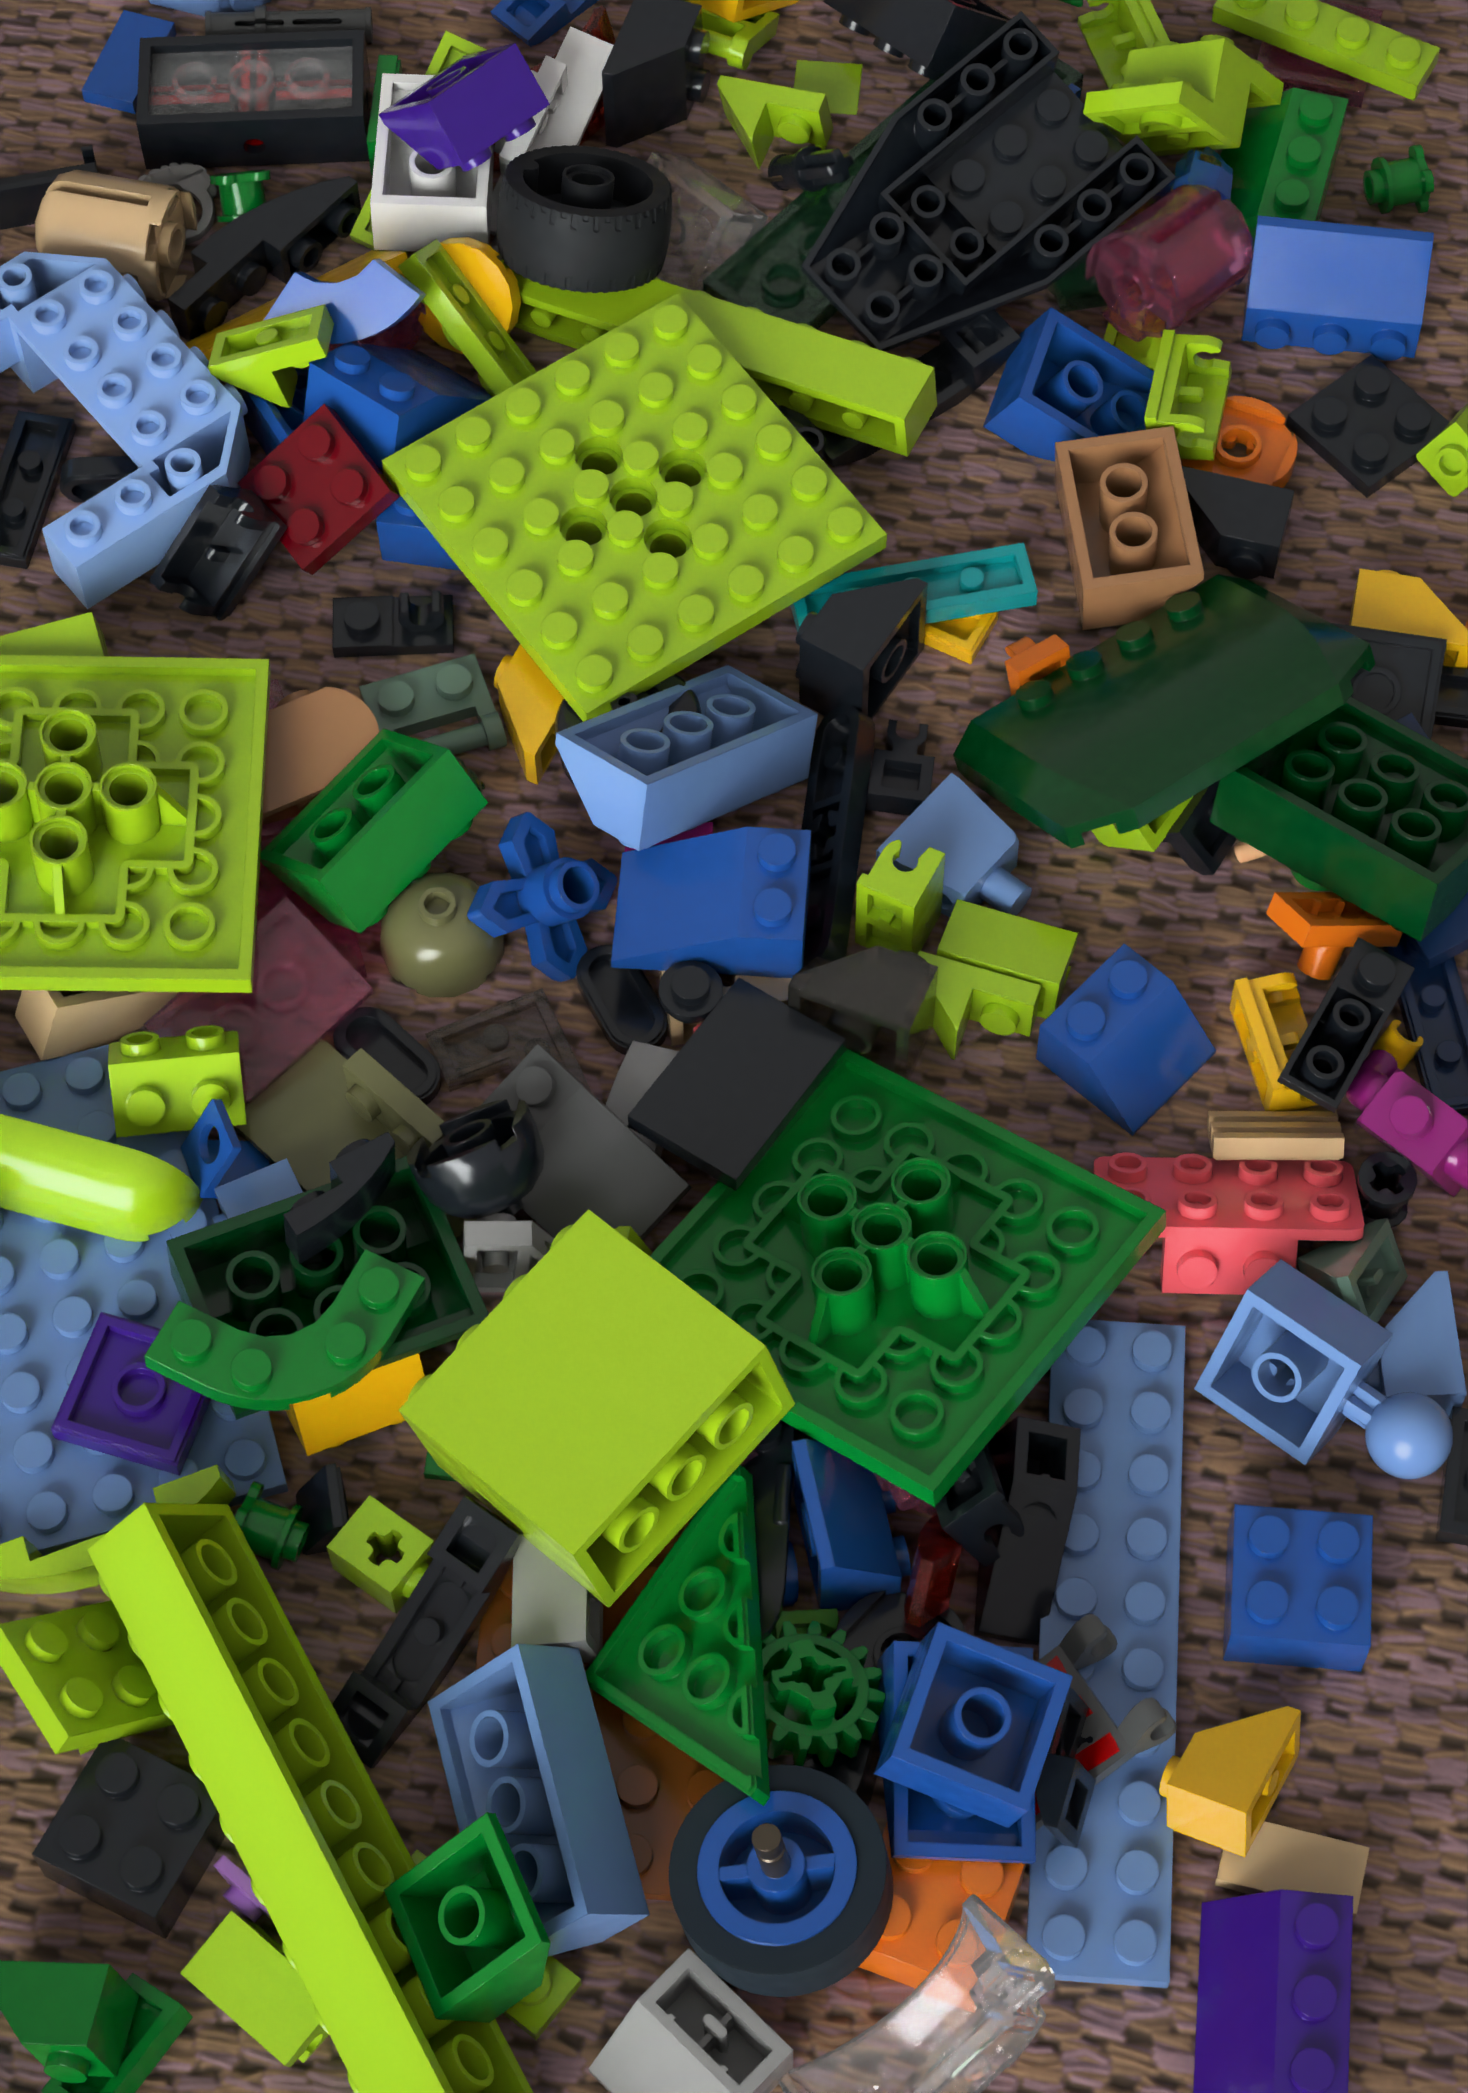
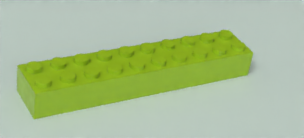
M144 1502L90 1546L87 1551L99 1573L98 1581L101 1589L113 1601L128 1631L130 1647L143 1661L158 1691L160 1707L167 1717L173 1721L189 1753L188 1760L191 1769L204 1783L220 1815L219 1822L222 1831L235 1845L251 1877L253 1893L259 1902L266 1907L283 1941L282 1947L285 1957L298 1971L315 2005L316 2018L323 2030L330 2035L348 2071L347 2077L353 2092L533 2093L496 2019L490 2023L439 2020L435 2018L384 1893L385 1888L416 1865L229 1505Z

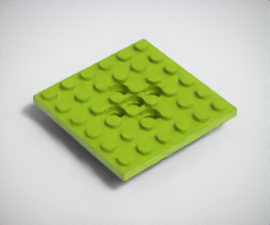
M678 293L382 460L384 476L583 722L611 711L610 702L627 692L638 695L641 692L648 691L886 548V532Z
M0 655V990L253 993L271 675L269 659Z

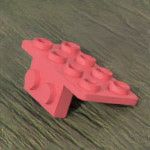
M1129 1152L1098 1157L1094 1160L1093 1174L1166 1210V1228L1158 1237L1163 1238L1160 1270L1162 1293L1244 1295L1247 1289L1280 1259L1296 1269L1298 1240L1358 1241L1364 1235L1365 1223L1354 1169L1350 1163L1345 1161L1216 1160L1215 1158H1207L1199 1154H1183L1176 1158L1142 1157L1141 1155Z

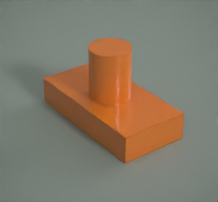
M1274 892L1266 912L1280 928L1303 948L1297 962L1298 969L1318 980H1330L1344 948L1353 947L1358 937L1376 947H1397L1403 932L1396 930L1390 924L1353 903L1343 900L1333 892Z

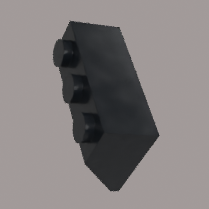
M983 0L823 1L842 14L839 20L840 24L865 36H869L871 32L876 36L873 42L874 46L899 58H903L904 54L911 58L908 67L932 80H938L941 73L945 74L1012 19Z

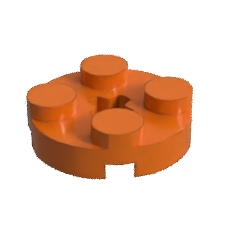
M1229 396L1225 403L1214 461L1180 460L1181 465L1185 467L1284 488L1294 470L1298 443L1295 433L1292 437L1291 432L1285 426V416L1277 408L1253 397ZM1236 443H1240L1246 446V454L1248 456L1234 457L1224 451L1223 448L1233 449Z

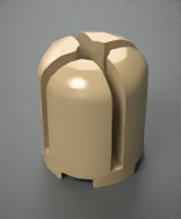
M73 170L59 174L48 187L46 195L42 198L35 220L36 248L38 253L106 258L122 276L128 273L138 282L146 300L158 302L168 299L184 285L187 275L176 276V273L183 258L186 229L197 231L196 206L190 192L179 191L174 186Z

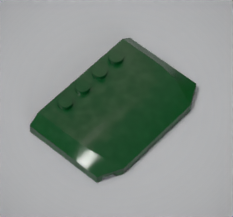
M1217 574L1188 592L1172 596L1166 601L1165 606L1139 621L1123 625L1111 638L1090 650L1074 654L1067 660L1066 665L1040 680L1025 683L1016 691V694L972 719L953 757L958 770L965 779L1072 849L1085 845L1081 833L1113 824L1117 832L1122 834L1145 826L1344 705L1354 693L1351 679L1358 670L1363 668L1370 672L1376 663L1370 643L1249 580Z

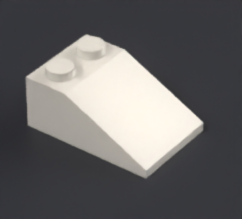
M382 73L379 114L436 75ZM378 115L370 199L374 250L418 251L435 239L441 243L448 238L470 237L489 244L492 215L494 144L490 146L493 153L492 157L469 171L463 172L460 166L437 170L385 126Z

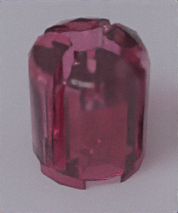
M1204 184L1182 185L1170 191L1093 244L1086 258V279L1089 280L1095 275L1099 292L1108 305V308L1101 313L1118 332L1136 342H1140L1145 337L1161 338L1163 329L1176 330L1242 282L1249 270V263L1253 256V238L1242 212L1229 199L1221 201L1219 191Z

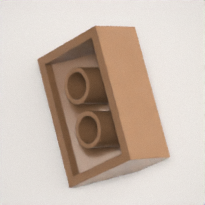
M1174 426L1055 442V487L1083 630L1124 625L1133 621H1139L1165 606L1166 601L1172 596L1187 592L1204 580V569Z

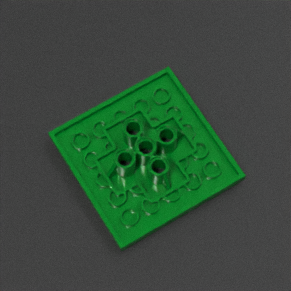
M846 1048L840 1059L737 1191L718 1181L655 1249L650 1257L766 1345L795 1402V1405L781 1421L935 1507L1165 1230L1166 1210Z

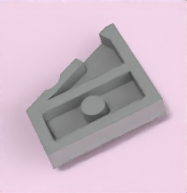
M495 1213L477 1218L476 1221H464L461 1252L479 1292H505L517 1277L527 1274L549 1251L554 1238L533 1221H516V1218L510 1214Z

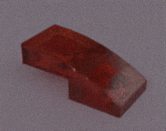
M937 1513L925 1523L920 1531L904 1601L906 1621L917 1627H921L948 1609L962 1550V1545L958 1544L942 1529Z

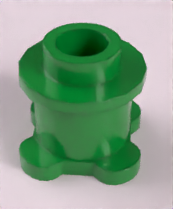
M1420 144L1409 147V158L1387 161L1383 157L1374 158L1371 163V169L1364 172L1363 189L1366 200L1370 205L1377 204L1381 214L1390 213L1394 206L1415 203L1418 213L1428 212V200L1430 193L1434 191V177L1432 171L1428 168L1424 157V150Z
M261 169L210 175V184L219 186L222 215L217 216V222L230 223L239 216L265 203L263 180L271 179L270 170Z
M253 1481L245 1500L236 1512L235 1519L253 1553L271 1560V1568L279 1570L285 1559L297 1562L304 1548L311 1525L301 1521L302 1506L296 1504L291 1510L262 1499L261 1495L264 1484Z

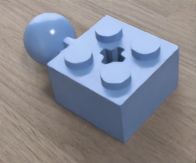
M1282 1259L1247 1289L1194 1388L1197 1392L1304 1465L1335 1436L1346 1417L1365 1429L1366 1447L1374 1463L1384 1472L1396 1478L1419 1479L1434 1473L1447 1460L1453 1445L1451 1421L1445 1410L1436 1401L1415 1392H1402L1386 1397L1366 1383L1393 1334Z

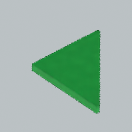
M739 1465L697 1511L585 1673L590 1689L764 1806L770 1798L753 1477L749 1471L742 1465Z

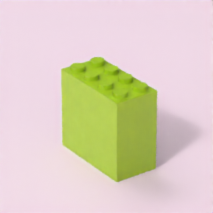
M588 1209L574 1224L566 1226L556 1235L549 1251L527 1274L517 1277L508 1286L503 1300L480 1324H475L464 1332L456 1345L455 1351L433 1374L426 1375L415 1384L408 1400L399 1409V1412L440 1468L507 1524L523 1534L525 1539L605 1606L610 1608L795 1405V1402L766 1345Z

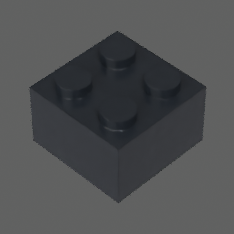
M120 1738L98 1744L32 1855L45 1877L166 1939L226 1835L220 1826V1815L204 1783L198 1777Z

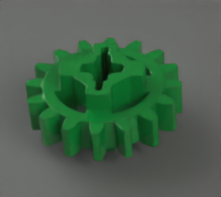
M785 1621L782 1624L778 1639L770 1634L762 1640L763 1678L771 1671L769 1680L764 1682L767 1740L770 1741L768 1747L769 1758L775 1759L785 1749L793 1752L794 1765L803 1766L808 1754H816L821 1764L826 1768L832 1766L837 1748L846 1756L853 1758L857 1755L861 1739L871 1741L885 1701V1693L877 1690L882 1677V1671L876 1667L864 1668L869 1651L865 1646L856 1647L850 1651L844 1647L846 1631L839 1629L829 1639L821 1636L819 1622L811 1621L807 1633L798 1634L794 1625L790 1621ZM852 1705L851 1710L843 1716L845 1706ZM843 1716L841 1719L836 1721L835 1717Z

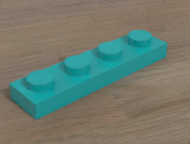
M1023 542L843 573L791 604V609L798 632L805 617L811 611L819 613L832 594L918 578L928 583L925 624L1033 606L1037 604L1038 590Z

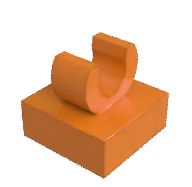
M1054 634L1037 644L1031 638L1025 636L1006 646V653L1011 657L1005 661L1011 696L1016 694V691L1025 683L1040 680L1066 665L1067 660L1071 657L1069 645Z

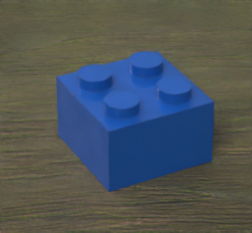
M1235 1504L1227 1531L1223 1660L1361 1672L1371 1647L1373 1515Z
M938 1622L919 1644L874 1774L1009 1828L1029 1811L1073 1676Z

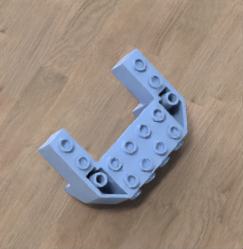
M24 251L0 266V373L11 368L33 393L59 378L138 467L134 472L42 528L54 572L81 603L89 609L160 564L210 484L240 488L237 482L247 474L251 457L243 418L248 410L242 396L233 385L228 383L222 385L215 376L211 375L208 369L209 361L203 352L196 346L189 349L184 344L168 314L163 310L155 312L148 305L140 285L130 274L127 273L122 276L106 258Z

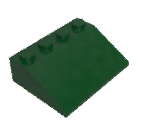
M1351 696L1344 705L1219 781L1210 823L1419 942L1456 909L1468 892V760Z
M407 1156L395 1160L396 1172L387 1188L358 1223L334 1243L301 1264L297 1262L286 1244L283 1214L289 1212L294 1203L306 1194L317 1190L324 1192L331 1190V1183L166 1241L171 1275L183 1303L236 1329L264 1337L292 1334L315 1323L334 1302L365 1249L425 1277V1290L394 1343L374 1369L458 1339L466 1330L475 1324H480L489 1315L445 1213L430 1203L420 1189L408 1165ZM230 1405L236 1420L259 1412Z

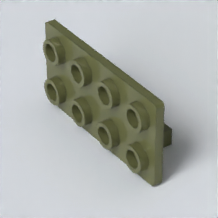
M321 1041L246 1106L247 1125L234 1126V1129L272 1164L287 1158L302 1191L305 1192L331 1183L329 1162L335 1160L339 1152L352 1142L360 1139H369L371 1141L389 1132L395 1141L396 1160L406 1156L413 1145L422 1137L428 1148L442 1139L444 1136L439 1125L445 1121L362 1048L347 1060L328 1042ZM445 1213L457 1242L463 1239L464 1221L477 1220V1218L465 1219Z

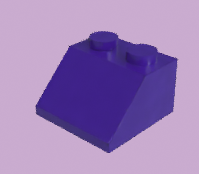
M516 43L463 56L378 115L385 126L437 170L460 166L463 172H466L492 157L493 153L490 146L504 137L506 142H509L534 128L536 123L533 116L550 104Z

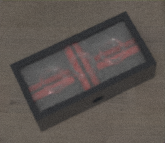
M364 30L140 38L136 125L146 170L160 169L161 166H169L170 163H178L179 165L181 163H192L202 167L369 161L367 134L370 120V72Z

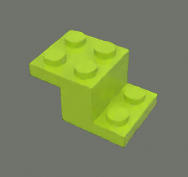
M1205 35L1201 37L1200 41L1181 44L1173 41H1158L1150 48L1129 50L1124 82L1113 84L1109 90L1087 92L1083 114L1094 122L1102 123L1116 138L1125 144L1138 136L1156 156L1187 153L1191 149L1201 151L1206 146L1213 150L1239 148L1246 109L1280 105L1284 83L1264 68L1263 63L1250 58L1234 45V41L1228 37Z

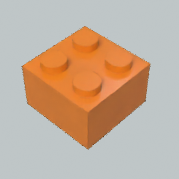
M886 1823L882 1837L893 1876L892 1908L889 1920L878 1944L859 1968L977 2011L1023 1882L1026 1864L891 1858L888 1823Z

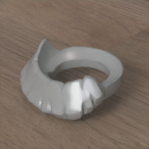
M170 163L169 166L164 165L160 169H152L148 175L144 174L138 179L140 181L174 186L176 189L190 192L192 197L199 202L202 208V217L197 224V231L186 230L185 245L201 239L210 231L215 221L213 198L218 190L214 184H210V175L207 174V170L204 167L192 163H181L180 165L178 163Z

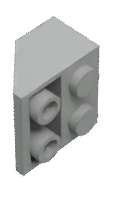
M688 1948L637 1999L588 2070L610 2093H771L793 2070V2049Z

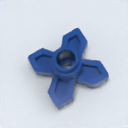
M525 812L509 820L498 844L511 879L492 881L479 886L467 912V917L493 938L525 927L532 965L552 980L564 982L576 977L577 965L581 957L588 951L576 919L582 918L588 913L606 909L618 880L612 872L593 858L584 861H578L569 857L559 858L555 831L532 813Z

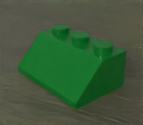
M1293 87L1282 92L1280 105L1247 108L1240 147L1222 149L1220 155L1225 163L1233 168L1231 198L1226 227L1212 231L1198 230L1195 245L1251 256L1258 216L1319 221L1342 139L1349 99Z
M383 728L260 853V862L328 921L361 934L367 927L376 924L386 915L389 904L413 880L421 878L430 869L431 861L452 840L468 831L473 823V818L487 805L488 801L448 748Z

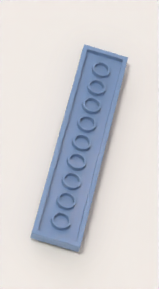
M1089 1320L1050 1367L1048 1422L1081 1429L1077 1496L1050 1614L1040 1619L1038 1660L1057 1647L1078 1620L1088 1614H1094L1111 1630L1118 1644L1116 1650L1109 1656L1078 1671L1117 1727L1130 1710L1145 1698L1157 1700L1162 1708L1169 1712L1176 1723L1186 1326ZM1176 1731L1163 1743L1133 1756L1094 1786L1077 1848L1063 1845L1044 1825L1036 1831V1862L1029 1864L1025 1978L1168 1988L1170 1983L1173 1829L1167 1826V1798L1160 1796L1159 1787L1164 1769L1169 1759L1175 1755Z

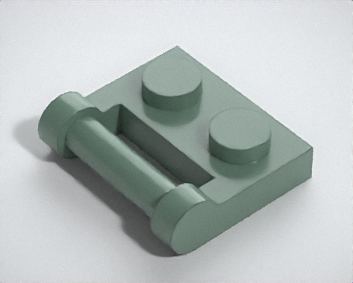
M475 653L359 686L361 699L374 714L379 732L384 728L409 736L476 716L479 723L421 740L448 748L453 755L487 746L489 751L507 746L502 721L494 707Z

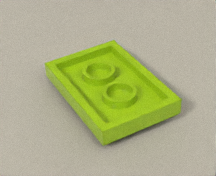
M112 1600L0 1624V1666L55 1755L174 1725L173 1721L167 1717L160 1707L158 1691L143 1661L130 1647L128 1631Z

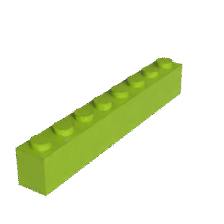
M501 260V262L507 269L509 266L504 263V260ZM512 270L518 280L521 297L518 322L514 327L547 340L579 349L678 293L762 391L778 405L786 406L804 414L820 429L906 457L909 456L937 407L935 368L923 364L912 357L897 356L872 348L858 340H847L819 331L808 324L790 322L765 314L755 307H743L715 298L704 291H693L662 281L657 277L648 284L645 283L641 287L638 286L626 291L584 293L542 285L524 278L521 274H517Z

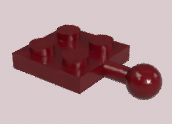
M323 404L237 482L241 489L252 490L287 525L288 528L279 541L282 542L300 568L311 575L315 574L400 497L335 410L326 404Z

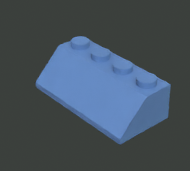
M726 665L685 681V686L675 685L556 732L555 745L593 825L617 838L622 845L641 851L807 779L818 714L737 669ZM687 690L695 692L702 714L692 711H676L668 714L669 706Z
M518 1643L428 1701L459 1832L486 1812L496 1813L551 1942L548 1956L603 1942L650 1915L579 1648Z

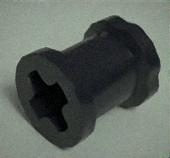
M1378 1152L1369 1156L1361 1164L1357 1176V1189L1364 1223L1366 1225L1375 1220L1388 1218L1390 1226L1393 1228L1398 1226L1407 1216V1205L1413 1197L1417 1186V1173L1411 1162L1402 1155L1393 1152Z

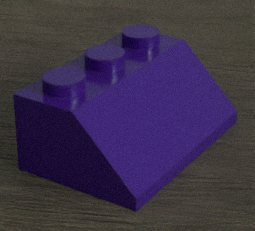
M1279 1889L1202 1902L1193 2093H1348L1353 1896Z

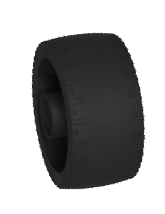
M562 145L543 147L542 149H534L533 151L520 154L513 161L511 160L509 165L507 164L500 189L497 211V240L501 259L504 260V263L511 270L521 274L522 277L542 285L560 288L561 290L584 293H608L626 291L638 286L641 287L645 283L648 284L662 271L668 250L672 223L671 183L665 177V174L652 164H648L646 161L640 160L635 156L605 148Z

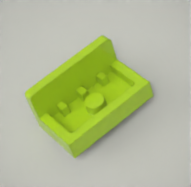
M204 1025L191 1028L182 1036L159 1038L157 1033L143 1031L127 1034L120 1039V1042L109 1044L108 1071L116 1138L192 1130L211 1099H222L233 1126L247 1125L238 1031H224V1028L220 1026Z

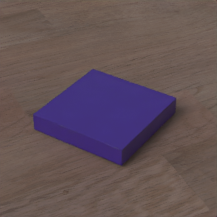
M101 1312L51 1427V1431L55 1439L180 1476L211 1398L146 1367L144 1356L160 1332V1328Z

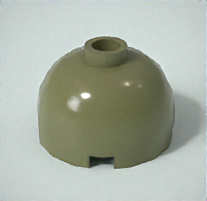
M451 872L428 873L421 878L413 880L389 904L386 915L381 919L380 949L388 971L399 983L401 981L406 987L415 989L418 994L427 997H456L477 989L487 980V976L494 971L497 963H500L504 955L505 934L493 938L468 919L467 912L477 893L479 884Z

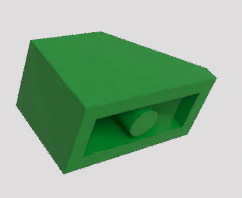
M0 1960V2010L21 2044L44 2066V2072L56 2080L74 2084L85 2082L88 2076L117 2077L139 1995L110 1964Z

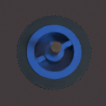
M783 1764L768 1765L770 1798L764 1806L726 1780L712 1788L694 1805L681 1824L673 1843L669 1862V1887L674 1909L696 1955L718 1977L739 1989L754 1994L773 1997L799 1996L822 1990L837 1983L859 1967L878 1944L889 1920L893 1901V1876L885 1843L876 1819L868 1806L852 1789L838 1779L812 1768Z

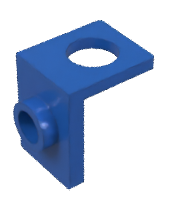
M211 1099L180 1147L192 1179L200 1189V1198L217 1199L214 1188L270 1165L268 1159L249 1141L238 1140L222 1099ZM214 1126L218 1131L220 1140H208L209 1133Z

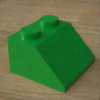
M486 1812L384 1889L436 2019L490 2023L542 1985L551 1942L496 1813Z

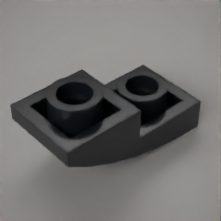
M389 1132L371 1141L369 1139L354 1141L343 1148L336 1156V1159L329 1162L331 1190L327 1192L317 1190L308 1193L295 1202L289 1212L283 1214L286 1244L299 1264L318 1254L342 1237L358 1223L385 1191L396 1172L395 1141Z

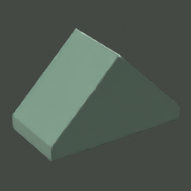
M1388 1218L1375 1220L1364 1225L1363 1238L1358 1241H1331L1297 1258V1264L1301 1273L1376 1323H1378L1408 1277Z

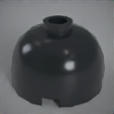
M507 1099L474 1107L454 1116L439 1125L444 1136L442 1139L428 1148L422 1137L406 1155L408 1165L420 1189L430 1203L446 1214L465 1219L482 1218L495 1213H505L512 1216L522 1209L524 1205L522 1198L533 1189L544 1165V1148L539 1131L526 1101L519 1100L517 1109L513 1111Z

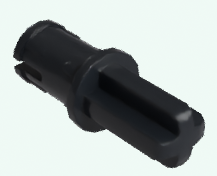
M807 146L801 148L795 154L775 156L768 166V177L779 175L783 177V179L771 182L772 186L777 190L788 191L789 189L800 188L803 191L816 192L822 190L827 184L846 182L850 178L849 167L854 164L850 153L842 154L838 148L822 150L820 147Z

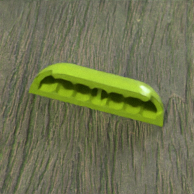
M0 1114V1208L119 1240L144 1242L150 1240L148 1235L164 1231L184 1219L185 1223L189 1221L203 1201V1198L199 1196V1187L190 1177L178 1168L155 1156L129 1147Z

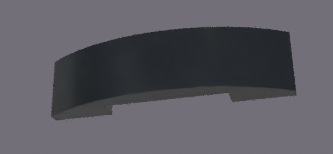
M995 309L939 330L940 344L917 359L923 364L935 368L937 407L929 421L958 405L978 389L1007 361L1021 342V337ZM818 428L824 437V457L833 467L862 460L882 449Z
M469 1496L462 1498L427 1555L433 1558L431 1564L364 1670L352 1672L332 1704L362 1763L369 1768H375L433 1696L449 1673L489 1608L522 1539L523 1534Z

